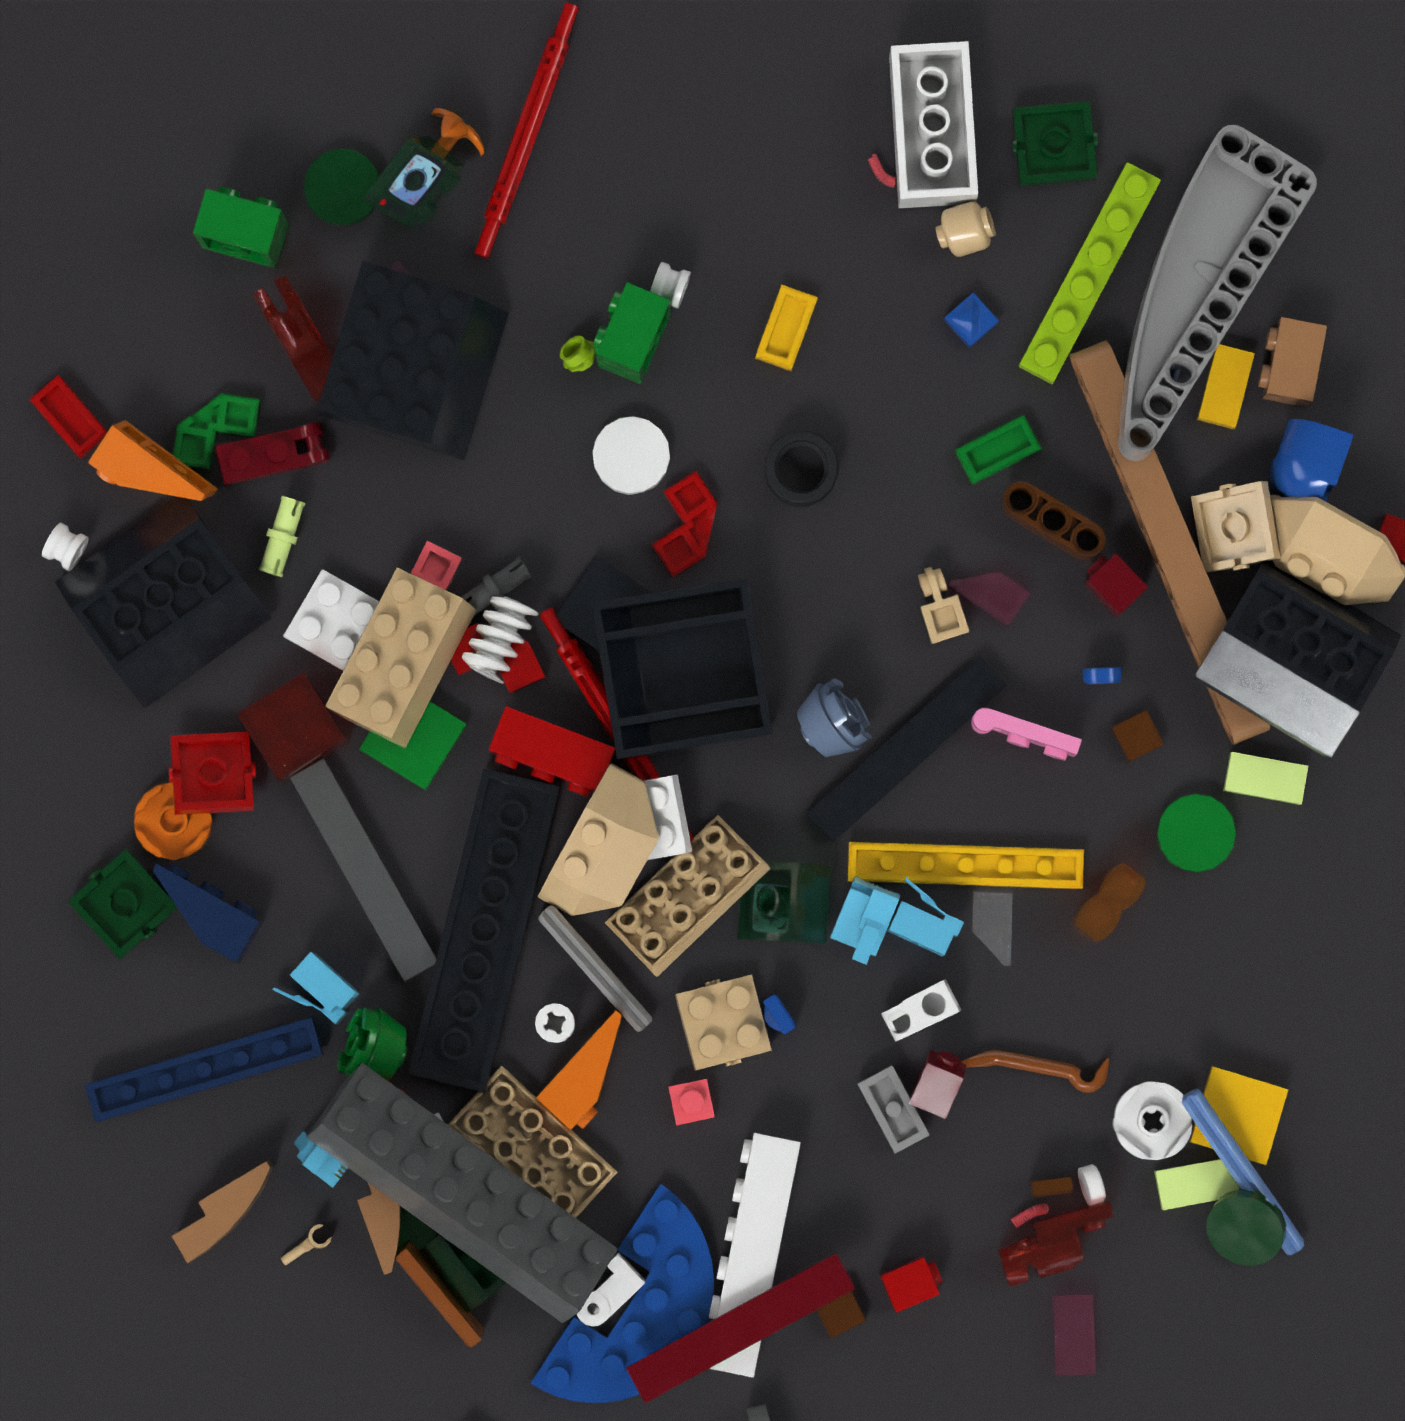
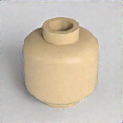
M975 201L944 210L941 215V225L936 226L937 238L942 249L949 247L950 251L957 257L988 248L991 237L996 236L994 222L987 206L982 208Z

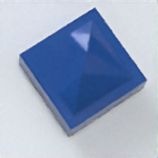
M974 293L944 318V321L969 349L999 323V320Z
M774 994L763 1001L765 1005L764 1018L770 1027L781 1031L783 1035L796 1028V1023L778 995L775 996Z

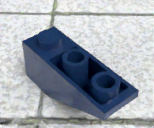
M169 862L166 868L156 864L153 872L199 941L228 959L241 963L263 922L255 918L258 911L237 900L234 906L222 900L221 897L224 892L206 881H203L200 887L187 880L190 872L172 862Z

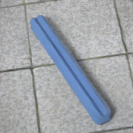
M1193 1089L1182 1097V1105L1241 1190L1255 1191L1266 1196L1265 1200L1273 1206L1275 1203L1282 1211L1286 1222V1238L1281 1246L1287 1255H1293L1304 1247V1239L1199 1089Z

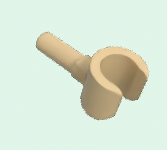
M318 1224L313 1226L308 1233V1238L280 1257L283 1264L286 1266L313 1248H325L331 1242L332 1237L322 1244L316 1243L312 1238L313 1232L324 1225Z

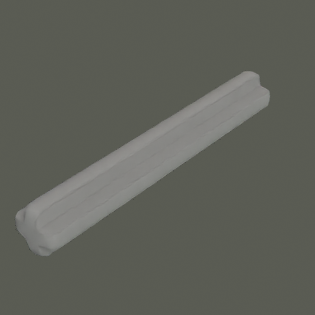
M548 906L539 914L538 920L629 1024L638 1032L646 1028L652 1022V1016L555 906Z

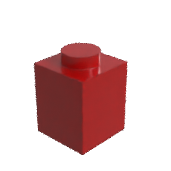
M923 1256L879 1274L896 1313L940 1295L937 1285L943 1283L935 1262L926 1263Z

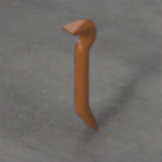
M1002 1050L984 1051L962 1060L961 1063L966 1064V1067H989L996 1065L1067 1078L1077 1090L1092 1093L1100 1089L1106 1082L1110 1058H1105L1094 1073V1078L1089 1082L1081 1079V1070L1071 1063Z

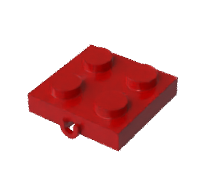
M249 732L170 735L172 766H168L169 783H173L175 815L254 810L252 779L256 778L255 762H251Z

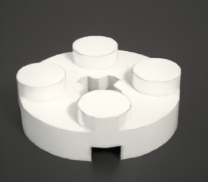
M1148 1081L1132 1086L1124 1092L1115 1106L1112 1122L1117 1139L1123 1148L1138 1158L1148 1160H1160L1177 1154L1186 1145L1192 1133V1118L1182 1105V1097L1184 1095L1169 1084ZM1157 1110L1162 1114L1159 1121L1163 1126L1159 1131L1152 1128L1148 1132L1143 1127L1146 1123L1143 1115L1146 1111L1153 1114Z

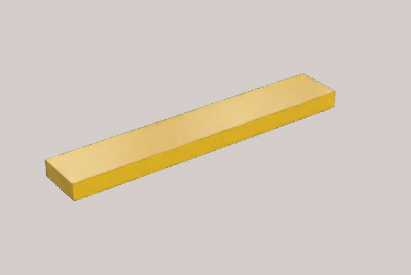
M849 842L848 882H853L856 876L864 879L865 882L906 883L904 880L907 877L914 884L1083 889L1084 849Z

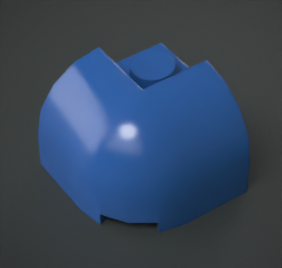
M1304 419L1289 420L1277 456L1271 462L1269 478L1275 495H1280L1281 498L1289 496L1318 497L1327 502L1329 493L1338 482L1354 435Z

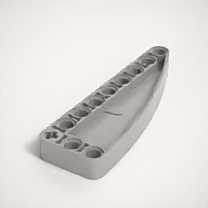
M1227 125L1223 127L1208 148L1167 228L1143 294L1127 361L1118 434L1120 453L1130 461H1142L1151 454L1317 186V178L1311 169L1241 126ZM1229 141L1237 147L1238 152H1227L1223 149L1222 142ZM1255 162L1266 163L1270 167L1271 173L1264 174L1258 171L1255 167ZM1294 183L1301 187L1298 192L1290 188ZM1277 213L1281 215L1285 224H1274L1270 221L1268 214ZM1249 245H1260L1265 251V256L1254 255L1250 251ZM1229 276H1240L1244 279L1246 287H1235L1231 284ZM1217 306L1222 308L1226 314V319L1214 318L1209 311V307ZM1189 339H1202L1207 346V350H1195L1191 346ZM1170 370H1181L1185 373L1187 382L1178 383L1174 381L1170 376ZM1150 402H1162L1167 408V414L1158 415L1151 410ZM1138 432L1145 436L1147 446L1138 447L1131 442L1130 434Z

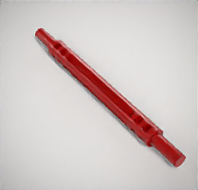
M564 4L553 37H548L483 216L486 222L474 252L478 257L489 259L500 226L505 225L570 47L567 41L579 11V7L573 4Z
M551 607L539 616L559 647L556 649L557 653L614 743L605 685L577 639L570 637L558 619L553 607ZM648 755L623 758L631 773L639 779L645 781L661 778ZM689 831L690 842H691L692 840H694V837L692 836L691 832Z

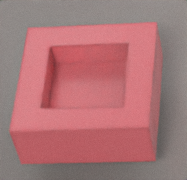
M427 541L411 574L447 591L463 559Z
M707 1079L668 1087L676 1125L715 1117Z

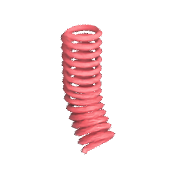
M872 154L874 157L868 159V161H870L869 164L872 166L871 168L875 176H878L877 179L880 178L879 182L882 181V184L884 183V185L887 184V186L894 188L896 178L891 175L889 176L884 171L882 164H880L881 162L877 154Z
M1040 1203L1032 1206V1209L1029 1207V1209L1024 1210V1212L1022 1211L1019 1215L1017 1214L1015 1218L1013 1217L1011 1221L1018 1228L1020 1224H1025L1027 1219L1030 1221L1034 1216L1047 1214L1049 1211L1048 1204Z

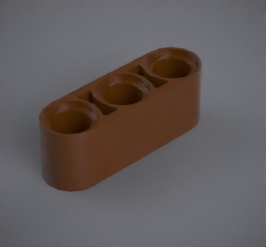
M1017 481L1006 489L1001 500V508L1009 519L1080 561H1090L1096 558L1102 551L1106 542L1105 534L1098 524L1025 481ZM1015 492L1025 493L1030 499V507L1025 510L1014 509L1009 501L1010 495ZM1048 512L1058 513L1063 519V527L1057 531L1047 529L1043 523V516ZM1082 532L1091 533L1096 539V548L1092 551H1084L1079 548L1076 543L1077 535Z

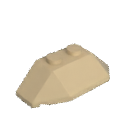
M1270 495L1281 557L1272 560L1275 567L1343 605L1389 602L1405 578V567L1400 563L1398 555L1386 535L1318 497L1289 496L1281 498L1280 495Z
M612 763L609 765L549 873L538 898L570 916L623 905L659 840L645 781Z

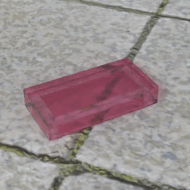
M1093 1294L1052 1295L1055 1375H1096Z

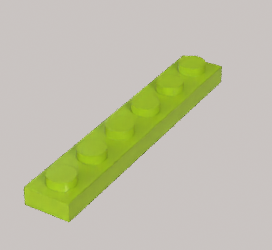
M1128 162L1126 163L1018 367L1053 385L1161 179Z

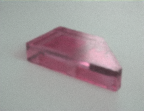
M998 571L965 579L952 580L948 586L1007 626H1009L1030 595V592Z

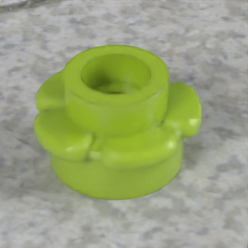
M575 336L569 339L560 350L563 366L571 372L588 369L595 360L594 347H592L593 341L586 340L583 336Z

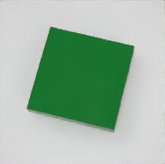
M429 701L406 748L370 731L359 750L426 791L467 724Z

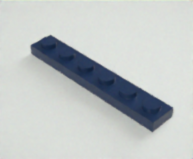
M310 1017L85 1084V1088L96 1123L316 1058L324 1054L314 1019Z

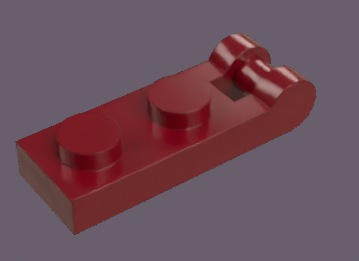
M310 423L299 428L215 446L224 486L312 467L331 461L329 451L323 447L321 436L324 435L322 423ZM306 440L309 452L298 455L295 443Z

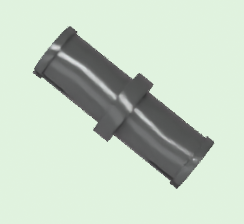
M518 556L516 560L492 576L487 574L482 577L483 582L462 595L461 598L476 609L475 616L491 605L490 599L493 596L504 597V595L533 576Z

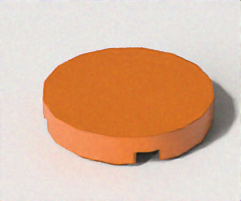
M173 783L159 784L146 792L137 804L134 815L136 837L142 846L153 855L169 860L188 858L201 850L210 837L213 824L211 813L175 815Z

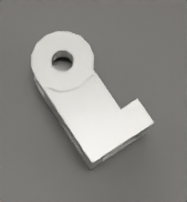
M944 979L903 1000L902 1003L881 1013L896 1042L952 1016L962 1009L947 980Z
M620 1252L612 1258L607 1266L613 1273L600 1286L593 1289L584 1306L577 1313L578 1318L585 1325L598 1326L604 1323L646 1282L645 1278Z

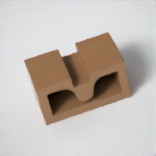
M1281 317L1276 323V327H1269L1265 349L1271 350L1270 364H1262L1258 380V387L1264 388L1262 399L1307 408L1310 406L1316 389L1327 330L1326 325Z

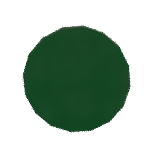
M338 148L323 153L312 162L305 174L303 189L308 206L319 219L330 225L346 226L361 223L373 213L380 201L381 183L378 171L368 157L355 150Z
M1242 1189L1227 1192L1213 1205L1207 1217L1206 1232L1211 1245L1222 1257L1235 1264L1254 1266L1268 1262L1277 1255L1286 1238V1222L1282 1211L1274 1203L1273 1206L1265 1200L1266 1196L1255 1191Z

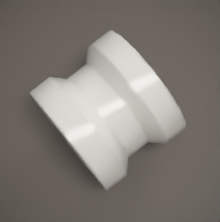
M661 262L650 292L670 300V305L678 309L686 292L691 272L684 269L678 272L672 270L669 264Z
M59 523L49 535L42 550V557L48 560L56 559L61 562L62 568L71 571L81 559L89 538L83 534L75 535L69 531L67 525Z
M553 1003L546 1005L536 1016V1030L541 1038L548 1042H563L575 1030L574 1015L569 1008L561 1004Z

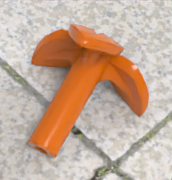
M435 108L432 111L433 116L443 118L441 122L442 136L428 155L442 162L461 138L470 140L478 149L480 156L485 153L479 134L473 127L465 124L461 117L443 108Z

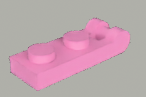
M989 708L979 709L971 719L973 730L979 734H986L994 730L1008 735L1006 741L1011 744L1029 748L1030 743L1045 747L1043 754L1066 761L1067 755L1072 757L1077 755L1082 739Z

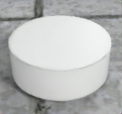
M1090 1164L1078 1168V1179L1087 1204L1092 1206L1104 1202L1106 1198L1105 1188L1097 1167Z

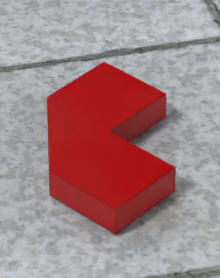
M697 471L664 491L665 496L680 517L683 525L653 543L652 547L672 578H675L706 558L717 502Z
M477 623L467 628L451 659L458 676L473 670L462 659V655L464 652L476 653L469 645L471 638L483 639L476 631ZM525 640L524 644L511 643L510 646L518 656L517 658L504 657L503 660L511 669L509 672L500 671L510 694L546 678L529 642Z

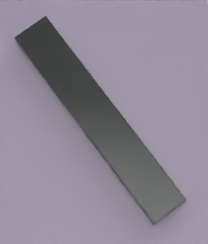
M323 758L290 777L403 981L406 982L433 967L437 959L326 760Z

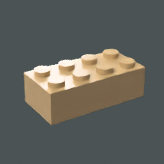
M396 568L325 707L338 716L406 748L476 609L463 598L400 568Z

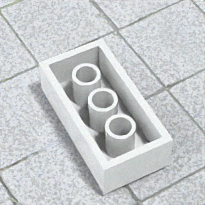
M969 41L891 46L889 64L898 208L961 205L970 201L976 202L978 197Z

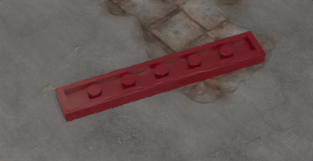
M834 1253L627 1366L626 1369L644 1403H647L854 1290L855 1287L838 1255Z

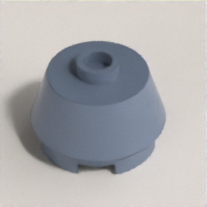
M835 678L825 684L818 683L797 710V717L801 725L800 730L804 739L825 757L858 751L862 748L864 742L872 738L868 732L864 731L866 727L870 726V722L856 698L850 700L840 691L843 688V683Z

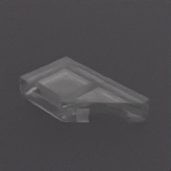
M973 892L972 933L994 954L1003 966H1011L1013 893Z

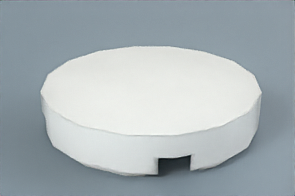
M635 416L619 418L606 425L596 438L593 449L595 470L601 481L613 491L627 495L645 492L657 486L667 473L670 462L668 441L661 429L649 420Z

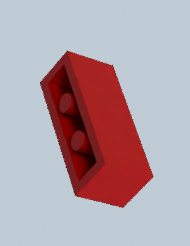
M505 706L489 747L490 753L496 755L494 762L516 770L518 763L533 769L531 776L551 784L554 778L561 779L569 783L567 790L588 798L591 791L595 792L616 753L615 748L507 706Z

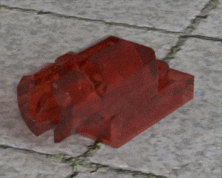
M280 277L274 280L287 304L285 312H278L263 287L256 291L253 297L316 402L320 399L333 355L287 277Z
M1104 1201L1092 1206H1085L1030 1222L1035 1239L1030 1240L1028 1236L1007 1248L998 1250L1008 1286L1011 1287L1028 1282L1029 1276L1027 1271L1030 1264L1035 1267L1036 1274L1040 1278L1074 1269L1084 1260L1076 1228L1082 1227L1084 1233L1107 1227L1105 1220L1114 1217L1110 1202Z

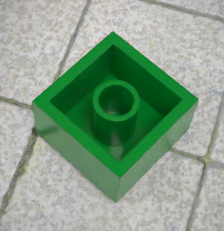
M218 186L217 191L206 189L193 231L201 247L276 269L289 227L282 210L277 208L278 203L262 197H255L254 202L239 198L240 193L238 191Z
M627 282L623 292L615 291L608 308V312H610L609 319H611L608 327L600 326L592 347L595 348L598 367L641 384L671 316L670 300Z

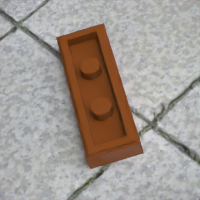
M410 1239L400 1246L396 1254V1261L459 1337L471 1348L480 1342L485 1329Z

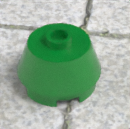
M379 1007L373 1010L358 1008L346 1028V1031L350 1032L347 1039L345 1052L339 1051L338 1072L349 1076L363 1063L389 1081L397 1068L401 1067L406 1056V1028Z

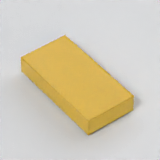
M781 284L755 359L792 372L818 297Z
M1221 344L1218 345L1213 354L1197 420L1230 429L1236 428L1255 353Z

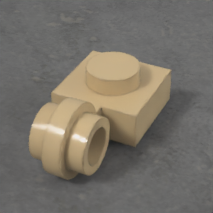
M925 568V573L919 574L918 579L924 597L932 595L934 602L921 606L920 610L931 644L968 633L969 629L958 595L942 599L940 592L946 591L947 587L941 569Z

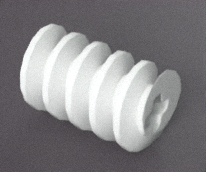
M493 596L490 599V603L497 611H484L483 617L490 625H477L476 631L483 639L471 638L469 645L476 653L464 652L462 659L471 669L503 684L504 682L496 674L497 670L510 671L511 668L503 659L504 657L517 658L518 654L510 645L511 643L524 644L525 640L517 631L518 629L531 630L532 626L524 617L525 615L538 616L539 613L509 597Z

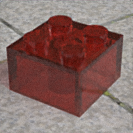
M305 673L300 674L237 713L273 774L282 784L293 775L349 743Z

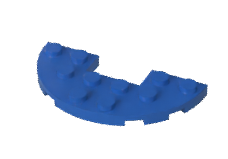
M659 1185L618 1248L619 1252L650 1271L645 1279V1284L637 1291L608 1337L591 1326L585 1325L574 1316L530 1384L554 1396L585 1403H607L637 1396L639 1392L626 1367L708 1322L714 1293V1272L709 1247L693 1214L664 1185Z

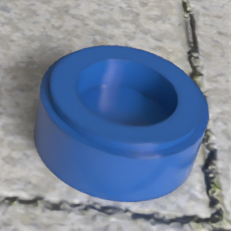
M1122 667L1082 668L1083 682L1085 684L1120 683L1122 681Z

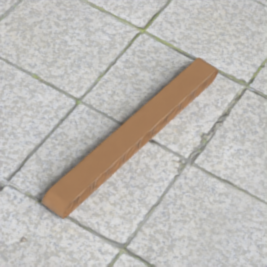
M1104 340L1070 354L1071 364L1198 667H1200L1224 629L1227 620L1155 449L1142 461H1130L1120 453L1118 434L1125 378L1109 342ZM1138 432L1130 434L1131 442L1138 447L1147 446L1145 436ZM1207 687L1227 736L1233 745L1270 730V724Z

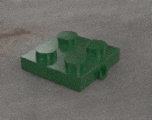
M1090 101L1012 109L1014 139L1011 142L1013 144V156L1016 155L1019 187L1097 179L1095 148H1098L1097 132H1093Z
M128 849L121 852L104 869L101 867L96 869L89 876L91 881L67 901L119 960L126 957L143 940L147 942L153 934L158 932L156 928L178 909L168 893Z

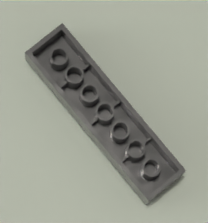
M363 1063L345 1079L306 1137L561 1323H564L580 1312L618 1250L611 1243Z

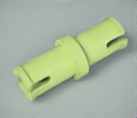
M281 496L273 528H268L266 536L269 537L258 570L283 577V570L291 545H296L298 537H295V533L306 503Z

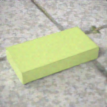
M1230 752L1223 791L1301 805L1308 766Z
M1220 1159L1154 1171L1161 1210L1216 1201L1227 1192L1239 1190L1238 1184Z

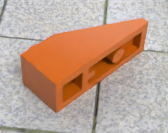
M126 420L110 427L88 461L90 465L97 469L96 474L102 480L110 484H117L118 486L198 501L213 496L218 488Z
M617 1010L536 1097L570 1130L576 1125L584 1129L598 1113L593 1106L599 1101L623 1017Z

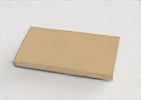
M719 815L711 820L691 841L692 852L675 855L605 922L656 977L771 869Z
M503 1066L488 1080L486 1093L478 1091L449 1123L455 1131L575 1218L617 1173L607 1161L573 1130H570Z

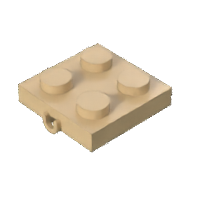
M1258 481L1241 486L1225 484L1219 486L1218 491L1191 496L1201 560L1206 573L1232 568L1233 571H1239V569L1250 568L1251 564L1281 558L1268 481Z
M752 974L720 982V979L705 982V987L675 994L695 1071L723 1063L727 1067L742 1063V1058L772 1051Z

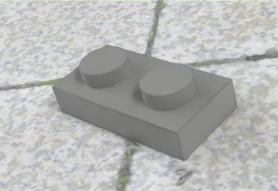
M892 1065L858 1083L864 1098L895 1154L929 1136L916 1108L909 1104L910 1097Z

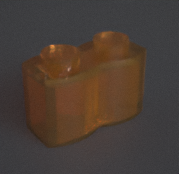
M1125 863L1112 868L1099 882L1096 895L1086 900L1078 908L1072 921V927L1092 943L1105 939L1118 925L1122 911L1132 906L1139 899L1144 890L1146 879Z

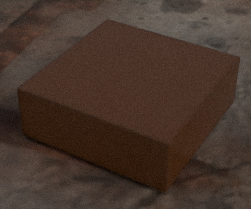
M1147 710L1110 728L1128 763L1164 745Z
M1071 1176L1029 1181L1031 1195L1034 1197L1065 1194L1073 1191Z
M851 1291L817 1309L831 1339L866 1321Z

